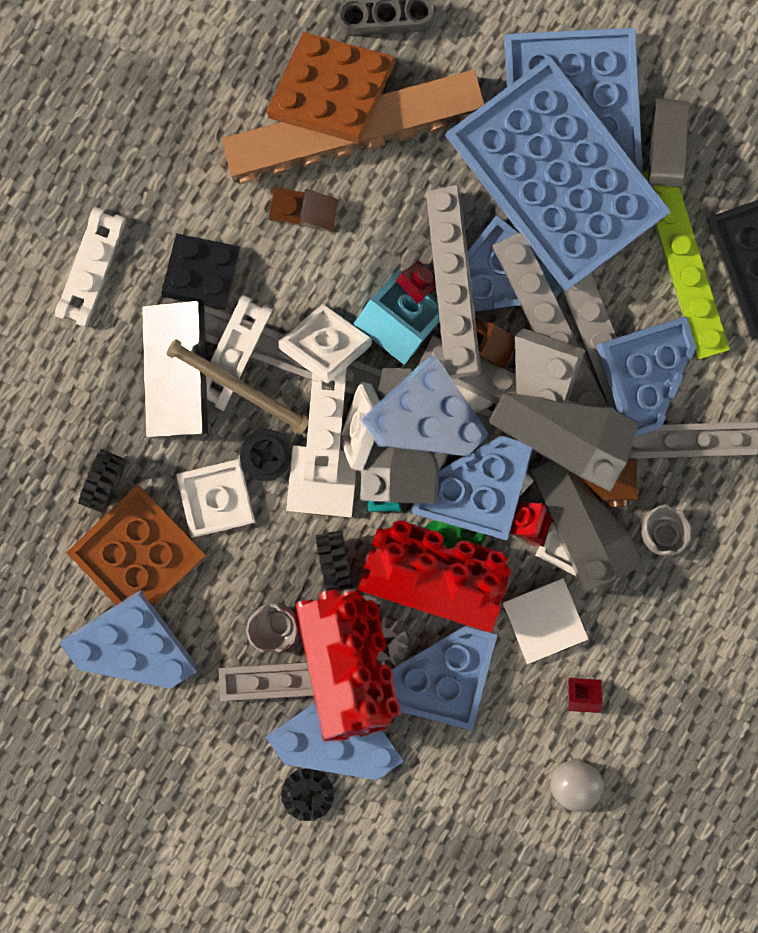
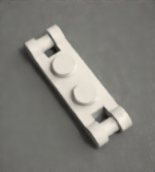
M94 207L90 214L87 229L54 315L63 320L66 317L73 319L77 325L85 328L90 321L126 222V217L117 214L114 217L110 216L98 207ZM100 226L110 229L107 238L97 235ZM74 297L84 300L81 308L71 305Z
M242 295L210 361V363L237 379H240L273 309L265 305L261 308L251 303L252 299L245 295ZM245 314L256 319L253 327L242 322ZM206 376L207 400L215 403L216 408L224 411L232 397L233 391ZM212 382L224 387L222 392L212 388Z
M347 367L332 379V381H335L334 391L322 390L323 380L312 373L304 481L314 482V478L327 479V483L337 484ZM316 455L329 456L328 466L316 465Z

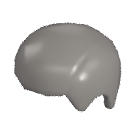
M663 504L652 509L642 522L641 536L644 544L653 553L672 557L684 551L690 542L691 525L683 511L671 508L668 504Z
M268 603L262 605L248 619L246 633L249 643L259 652H283L297 640L300 628L297 615L293 610L282 603Z
M574 759L562 762L553 771L550 787L554 799L564 808L574 812L591 810L601 800L604 782L601 774L594 767L581 760Z

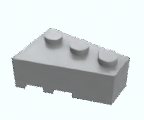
M523 328L515 335L516 394L543 397L545 400L566 403L570 400L585 349Z

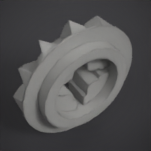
M381 617L380 621L384 638L395 636V639L391 640V643L388 644L390 656L387 657L383 651L379 652L376 661L380 665L385 664L391 669L396 667L405 658L408 650V637L398 622Z

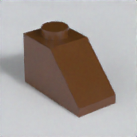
M475 318L479 357L505 369L515 348V337L495 324ZM441 331L438 335V338L442 339Z
M627 460L625 467L610 491L578 476L601 501H609L610 507H629V500L638 499L637 460Z

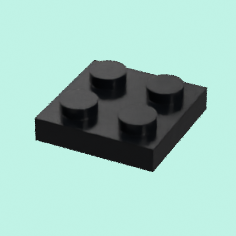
M176 233L161 291L162 297L185 302L200 301L204 302V306L226 310L240 254V246Z

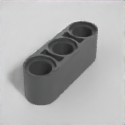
M349 0L340 8L339 21L341 29L350 36L420 32L426 30L432 24L434 7L431 0ZM416 7H421L427 11L428 15L424 19L417 20L410 15V12ZM385 9L391 10L395 14V18L390 22H383L377 16L379 12ZM350 12H358L363 16V19L360 23L354 25L348 23L345 17Z
M655 98L652 113L648 183L650 185L682 188L686 165L689 101Z

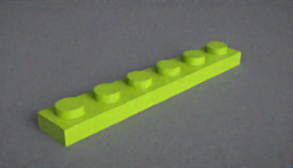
M645 171L643 176L648 181V171ZM651 185L671 211L666 217L655 224V228L682 315L687 317L696 344L694 351L696 360L727 352L730 349L680 189L678 187Z

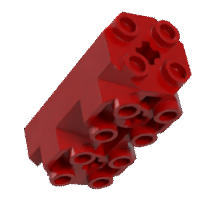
M402 520L394 522L390 528H377L372 546L378 549L377 551L370 549L365 569L371 571L370 574L363 572L358 587L359 591L489 633L492 632L511 569L506 564L507 558L502 552L468 541H460L454 548L447 550L443 545L444 539L439 532Z
M332 590L319 594L320 600L310 599L297 602L295 604L323 742L349 740L351 736L359 735V737H364L387 730L392 719L399 715L400 706L397 701L392 670L387 665H380L376 661L378 653L384 651L386 647L378 605L373 600H366L359 590L341 594V596H339L338 590Z

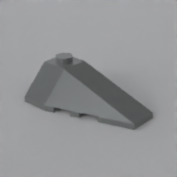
M383 368L377 393L379 402L415 369ZM374 440L364 469L361 471L360 500L438 503L439 467L437 459H433L432 452L379 446Z
M504 392L489 419V423L578 476L608 491L612 489L627 463L639 424L638 421L610 407L598 405L597 407L578 405L577 402L545 400L543 397Z
M555 461L530 470L583 591L592 590L644 565L629 532L575 473Z

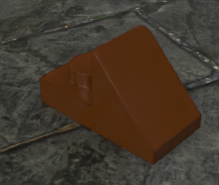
M274 187L268 219L273 222L333 232L339 200L309 189H305V192Z

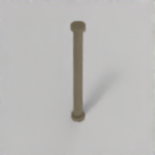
M177 338L168 347L166 356L171 359L174 357L178 358L293 426L296 433L302 434L308 426V416L296 414L183 347L182 341Z

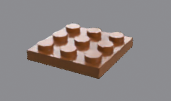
M303 32L268 106V118L360 144L395 65L394 56Z
M139 484L66 552L116 605L141 590L153 607L207 556Z

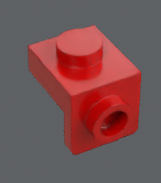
M518 502L510 534L533 546L544 547L551 523L550 515L545 512L546 506L539 503Z

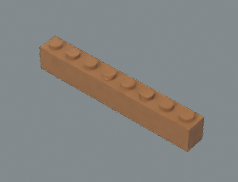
M474 69L382 94L360 144L284 122L221 138L233 182L240 180V184H247L259 180L258 175L271 172L273 176L281 175L291 171L290 166L303 163V167L314 166L322 162V157L334 154L335 158H343L354 153L353 149L366 146L367 150L384 146V140L397 137L398 141H405L416 137L417 131L429 129V132L433 133L448 128L447 123L458 120L461 122L483 106L484 102Z

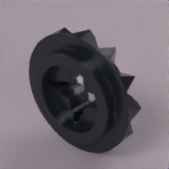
M257 430L251 433L241 446L240 461L242 467L249 476L256 480H275L282 477L291 466L292 449L288 439L275 430ZM271 445V453L279 460L278 462L268 460L261 469L262 457L258 456V453L254 452V450H266Z
M303 768L287 777L282 787L281 799L288 814L300 821H315L326 815L334 799V790L331 781L324 773L319 770ZM303 781L306 782V786L309 787L310 791H322V793H318L317 796L312 798L311 809H309L305 799L293 798L303 792Z

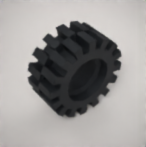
M101 449L96 455L84 481L78 504L104 514L111 503L112 497H114L127 460Z
M342 530L316 535L317 551L326 592L352 589L351 569Z

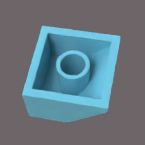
M399 269L370 299L354 322V325L389 352L391 356L405 365L438 326L440 318L438 299L430 294L417 304L396 281L403 273Z

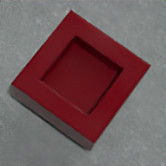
M419 260L396 279L398 284L417 304L436 290L435 277Z
M569 678L567 685L568 711L601 713L602 680Z

